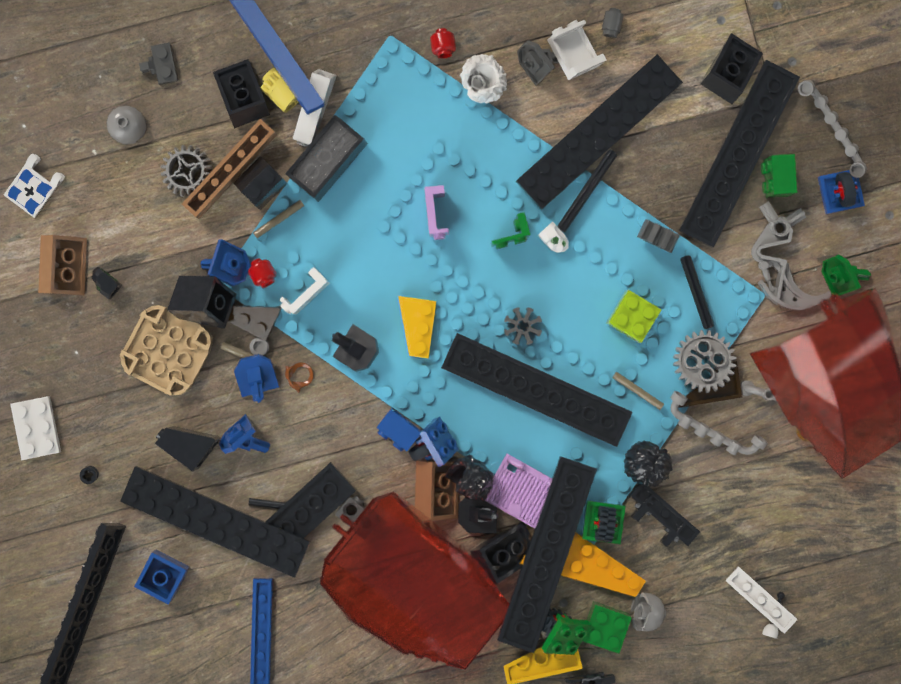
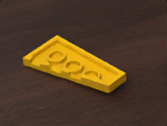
M542 646L537 648L534 653L530 652L503 666L507 684H516L583 669L578 650L574 655L547 654L542 650Z

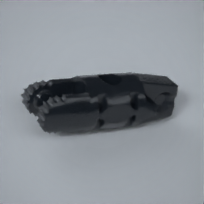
M604 672L565 678L566 683L580 682V684H588L591 680H593L592 684L616 683L614 674L604 675Z

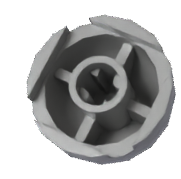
M119 106L108 115L106 122L107 130L110 136L118 143L125 145L134 144L144 136L146 120L136 108Z
M643 592L634 597L631 605V612L634 611V618L631 619L633 627L637 631H654L659 628L666 617V610L662 600L654 594Z

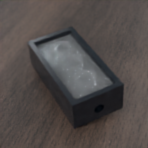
M334 115L285 174L319 202L368 143L349 125Z

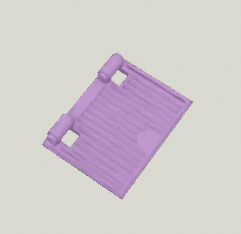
M506 454L494 475L493 489L490 490L485 501L535 529L552 478L515 457ZM509 463L517 467L515 473L506 469Z

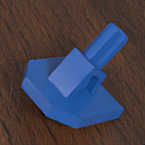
M223 239L218 240L213 258L204 259L200 263L203 270H209L207 275L215 276L221 282L230 286L244 282L250 267L246 251Z
M261 354L241 358L234 369L242 397L252 395L253 401L260 403L264 399V391L279 388L271 359Z
M245 414L223 434L219 445L225 454L233 452L237 448L248 451L254 449L266 453L269 450L270 443L253 436L256 430L250 418Z

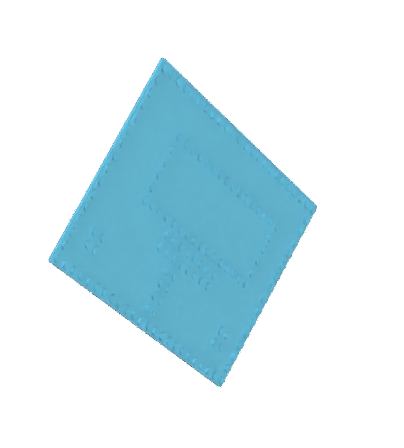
M389 36L334 114L361 135L368 144L319 202L289 179L254 231L299 200L302 201L304 207L258 239L252 232L241 249L246 251L250 263L258 258L261 260L267 259L271 262L277 273L273 284L265 288L255 286L249 274H247L244 282L235 286L225 285L237 294L235 299L244 305L276 307L282 304L279 300L282 297L292 304L316 281L308 272L313 267L316 268L330 284L297 315L288 314L282 308L274 325L275 327L424 429L433 419L440 416L447 425L451 437L457 443V452L463 456L473 455L476 460L483 462L493 475L496 474L506 454H509L552 478L559 456L597 468L587 500L622 505L637 483L633 482L631 477L624 473L625 463L623 461L627 450L633 444L643 440L657 444L660 450L679 422L671 412V403L673 401L670 398L674 391H678L685 396L692 391V384L689 383L684 386L686 380H678L681 373H675L678 367L673 366V363L678 361L673 356L679 354L675 349L676 347L682 348L679 342L681 340L686 342V335L692 338V332L699 336L700 330H703L704 335L710 330L711 336L718 333L719 340L725 337L724 344L731 343L728 347L729 350L765 298V294L681 235L672 253L638 238L637 235L645 219L657 223L664 228H670L601 180L567 231L563 232L568 239L569 248L565 252L559 253L550 250L538 235L550 223L559 224L592 174L585 170L541 210L516 183V180L553 147L490 103H479L471 100L467 95L468 90L463 88L460 82L395 37ZM320 148L314 156L318 158L324 149ZM444 185L445 197L434 198L437 229L449 228V235H445V239L434 240V237L429 235L424 187ZM525 212L530 231L527 241L516 245L513 241L508 243L507 247L496 249V246L491 247V241L520 234L515 231L513 221L516 219L517 214ZM556 236L552 238L551 242L554 245L558 244L559 238ZM690 255L714 323V326L709 329L703 328L680 258ZM626 290L632 291L661 309L642 343L634 341L606 324ZM398 296L436 301L429 358L409 356ZM517 307L520 308L519 312L522 318L526 314V308L533 309L528 318L529 321L536 319L538 316L541 317V323L537 322L531 325L536 330H542L541 335L536 336V334L528 332L530 339L533 341L532 344L526 345L523 334L520 337L519 345L512 343L517 335L516 331L508 336L504 334L505 329L514 328L513 324L504 322L506 316H509V318L516 321L517 317L512 310ZM520 321V325H517V327L524 332L527 330L525 327H528V324ZM352 324L376 338L379 353L369 369L358 372L332 357L339 345L332 342V335L336 332L346 335ZM456 333L632 411L633 413L618 446L615 447L442 369L441 367ZM698 345L701 352H707L706 345ZM714 356L713 360L716 364H719L722 358ZM692 358L686 359L688 366L695 367L696 363ZM704 358L701 363L703 365L707 363V358ZM706 370L701 373L705 379H709L711 376ZM615 372H618L664 403L661 410L613 379L612 377ZM689 406L678 409L684 414ZM509 463L506 469L515 473L517 467ZM586 503L576 529V533H578L581 536L583 532ZM588 540L592 544L596 543V541Z

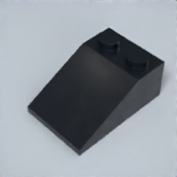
M731 33L700 84L730 104H733L743 93L763 53Z
M249 59L213 72L234 129L270 115Z
M524 522L518 523L470 550L487 585L498 584L521 569L522 564L519 563L527 553L532 538Z

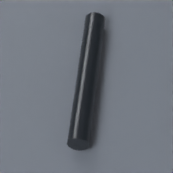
M249 498L248 505L280 509L286 502Z

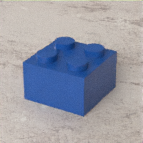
M393 408L390 409L376 427L379 429L377 433L386 440L388 437L393 440V446L401 452L403 449L408 451L421 432L419 428Z
M156 549L151 553L134 587L169 605L173 601L190 566Z

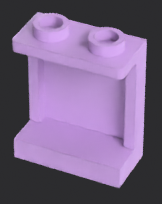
M444 185L424 187L429 235L434 237V240L445 239V235H449V228L437 229L434 198L445 197Z

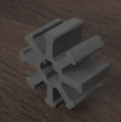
M645 219L637 237L672 253L680 235Z
M517 307L512 310L517 317L516 321L509 318V316H506L504 322L514 325L512 329H505L504 334L508 336L516 331L517 335L512 343L519 345L520 337L523 334L526 345L532 344L533 341L530 339L528 332L530 331L536 334V336L541 335L542 330H536L531 327L532 324L541 323V317L538 316L536 319L529 321L528 318L533 309L526 308V314L522 318L519 312L520 308ZM520 321L528 324V327H525L527 330L524 332L517 327V325H520Z

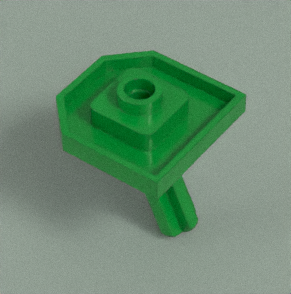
M836 255L823 261L821 272L833 298L861 288L858 280L868 281L871 276L867 269H857V266L851 265L850 261L841 255Z

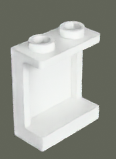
M577 20L572 21L564 29L559 27L553 30V35L547 39L568 80L593 70L606 61L604 54L596 55L582 28L586 24L585 20L580 22Z
M313 267L308 272L316 282L292 304L284 297L279 299L282 302L280 306L288 314L297 315L330 284L316 268Z

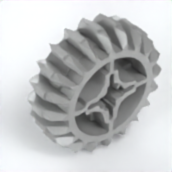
M181 145V151L175 147V154L170 151L168 152L170 159L163 158L167 162V165H161L162 169H166V171L161 172V176H167L163 183H169L167 188L169 190L174 188V194H178L180 191V196L184 197L187 191L189 196L210 174L207 171L213 169L211 165H207L211 160L209 158L204 159L207 154L205 152L200 154V148L197 147L193 152L192 145H189L188 150H186L185 145ZM184 156H193L199 162L188 164ZM178 160L179 168L172 174L173 166ZM185 166L191 169L189 176L183 173ZM199 168H202L201 176L198 179V181L195 182L196 180L194 175L198 170H200ZM186 178L190 186L178 185L175 180Z

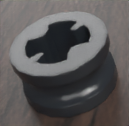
M87 466L82 469L79 475L80 480L85 484L95 482L99 476L97 468ZM87 470H89V473H93L91 480H89V477L87 479L85 477Z

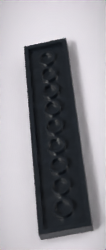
M657 54L518 178L516 183L542 210L683 82Z
M768 60L764 61L679 229L680 232L714 248L800 76Z
M456 333L441 367L615 447L618 446L633 413L459 333Z
M559 456L497 641L532 653L535 652L597 468Z
M138 466L134 467L120 502L294 578L297 576L311 542Z
M100 523V526L96 529L94 542L90 546L88 558L82 566L80 579L76 583L74 595L68 603V611L61 622L60 632L55 638V645L47 659L48 663L41 675L40 684H67L126 525L120 523Z

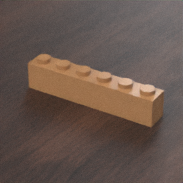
M260 119L188 196L182 205L196 218L200 219L277 134Z

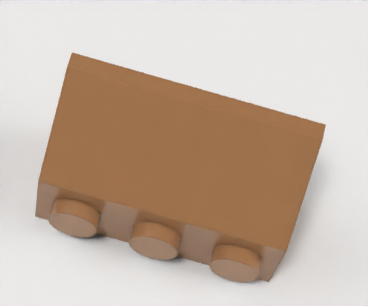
M41 235L38 293L85 294L87 238Z
M435 460L416 461L415 519L433 521L458 518L459 493L455 491L457 484L445 476L447 470L455 461H447L445 465L440 467L437 466Z

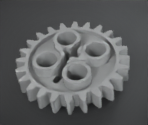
M700 330L699 336L692 332V338L686 335V342L682 340L679 342L682 348L676 347L675 349L679 354L673 356L674 359L678 360L673 363V366L678 367L675 373H681L678 380L685 379L684 386L689 383L692 384L691 390L698 387L699 393L703 388L709 393L710 387L716 391L718 389L717 384L720 387H724L723 381H730L727 375H734V372L730 369L736 367L735 364L731 363L736 360V357L730 355L735 350H728L731 343L724 344L725 337L719 340L718 333L711 336L710 330L706 335H704L703 330ZM698 345H706L707 352H701ZM714 356L721 357L723 363L720 365L716 364L713 360ZM692 358L696 363L695 367L688 366L686 359ZM704 358H707V363L703 365L701 363ZM702 371H708L711 375V378H703L701 374Z

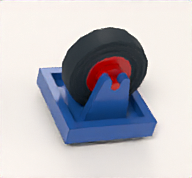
M850 170L818 177L825 214L865 206L859 178L853 177L850 174Z
M439 416L433 419L419 433L420 437L415 441L417 444L409 450V454L414 461L424 457L426 461L434 459L437 466L440 467L445 465L458 451L455 439L451 437L447 425Z

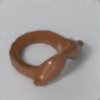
M300 362L291 367L285 366V377L289 385L298 393L301 388L312 382L314 374L308 364ZM306 367L309 370L310 377L307 381L291 382L290 378L297 368Z

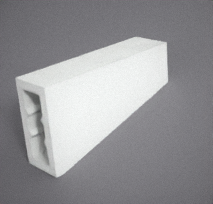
M320 69L312 72L310 83L323 100L324 107L308 115L301 108L293 139L297 140V144L308 146L315 139L337 75Z

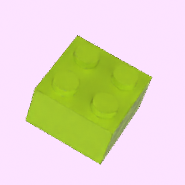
M626 290L606 324L634 341L642 343L661 309L632 291Z

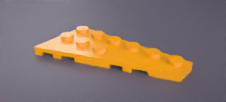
M575 532L561 576L636 597L646 581L588 540L582 539V536ZM525 556L523 557V559L521 560V562H520L519 564H523V561H524Z

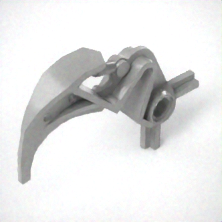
M769 201L761 205L759 208L769 223L754 243L751 255L756 262H759L758 267L762 270L765 281H767L768 287L763 280L758 282V286L765 294V297L774 304L791 310H805L832 296L830 291L818 296H811L800 290L793 280L787 260L765 256L760 253L763 248L791 242L792 227L806 218L805 212L799 208L787 217H778ZM777 223L783 227L781 234L775 230ZM771 266L775 267L778 271L775 287L772 286L768 268Z

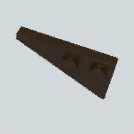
M737 361L731 362L736 365L735 368L730 369L734 372V375H727L730 381H723L724 387H720L717 384L718 389L714 391L710 387L709 393L705 391V388L699 393L698 387L685 395L687 401L684 406L679 405L678 408L743 398Z

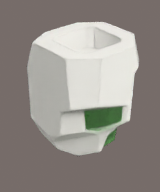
M554 222L550 223L538 235L550 250L554 252H565L569 248L567 237Z

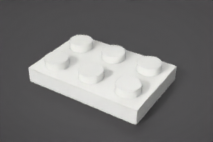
M50 396L10 404L22 460L61 452Z

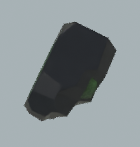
M96 267L92 271V280L96 284V289L107 299L113 298L122 284L102 268Z

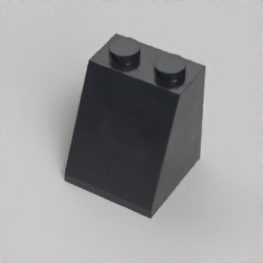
M260 156L233 184L254 206L261 210L287 182Z
M179 276L167 311L178 319L225 329L237 294L215 276Z
M172 426L160 430L156 436L158 440L155 444L193 472L200 468L221 437Z

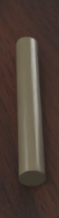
M301 200L297 201L258 228L253 234L258 239L304 207V204Z
M225 342L222 343L220 348L241 358L253 356V354Z
M615 372L612 377L613 379L661 410L664 403L618 372Z

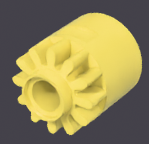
M272 68L265 74L262 79L264 84L260 87L261 90L284 113H287L299 103L275 68Z

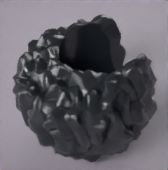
M645 440L633 444L627 450L623 461L625 463L624 473L631 477L633 482H637L638 485L644 487L658 486L663 480L669 479V473L673 470L671 465L672 459L667 449L659 450L657 444Z
M473 455L457 459L445 474L447 478L457 484L455 491L460 495H464L468 500L484 502L490 490L493 489V473L487 469L483 462L476 460Z

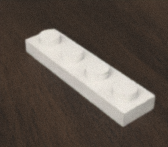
M739 566L726 579V582L784 634L797 621L795 616Z

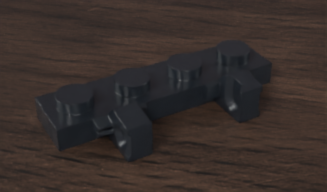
M638 485L629 495L637 502L634 505L637 509L631 515L635 521L639 522L645 514L648 516L651 514L666 527L664 530L667 533L660 540L665 547H668L672 541L677 543L679 540L686 546H689L700 533L696 527L650 487Z

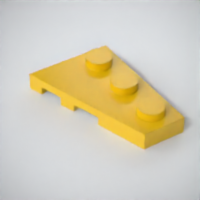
M398 296L409 356L429 358L436 301Z

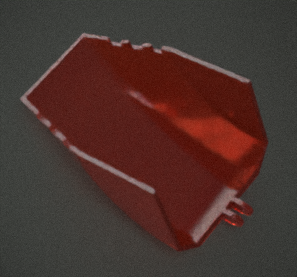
M875 287L841 299L836 293L832 294L830 300L837 311L836 313L830 303L824 299L820 302V306L827 319L782 344L750 353L789 423L797 427L803 438H807L816 452H820L824 456L829 466L842 479L901 442V368L888 315Z
M394 491L373 498L355 521L342 514L340 519L345 524H348L350 528L346 531L337 524L332 526L335 531L342 535V538L324 559L320 585L348 621L402 654H413L417 658L423 659L425 657L433 662L441 661L448 666L466 670L502 625L509 602L480 566V563L442 528Z

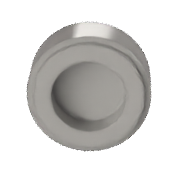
M259 337L254 338L250 343V351L253 355L261 354L264 356L269 351V343L267 340L264 341Z

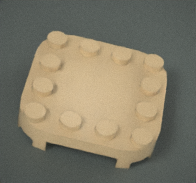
M161 305L151 306L140 314L141 317L126 346L121 350V365L128 375L164 392V394L171 396L182 395L194 384L211 351L213 337L203 325L178 319L167 311L168 307Z

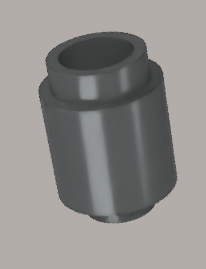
M610 8L609 11H605L601 29L603 36L617 38L618 34H620L624 17L621 10Z

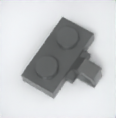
M164 43L151 46L153 57H148L149 61L139 63L140 71L142 73L151 71L152 75H157L159 85L177 82L178 76L171 44Z

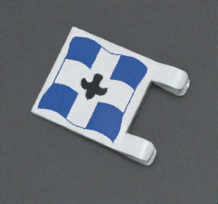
M31 154L28 157L26 164L4 193L5 197L33 218H36L53 192L65 179L62 173L56 172L51 181H48L33 170L41 160L36 154Z

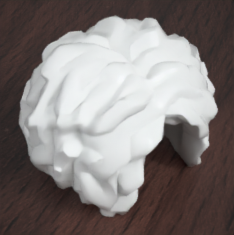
M474 55L467 59V62L462 67L463 71L460 77L463 88L468 90L467 95L475 102L489 103L497 101L503 95V91L507 90V74L504 73L503 67L499 66L493 55Z

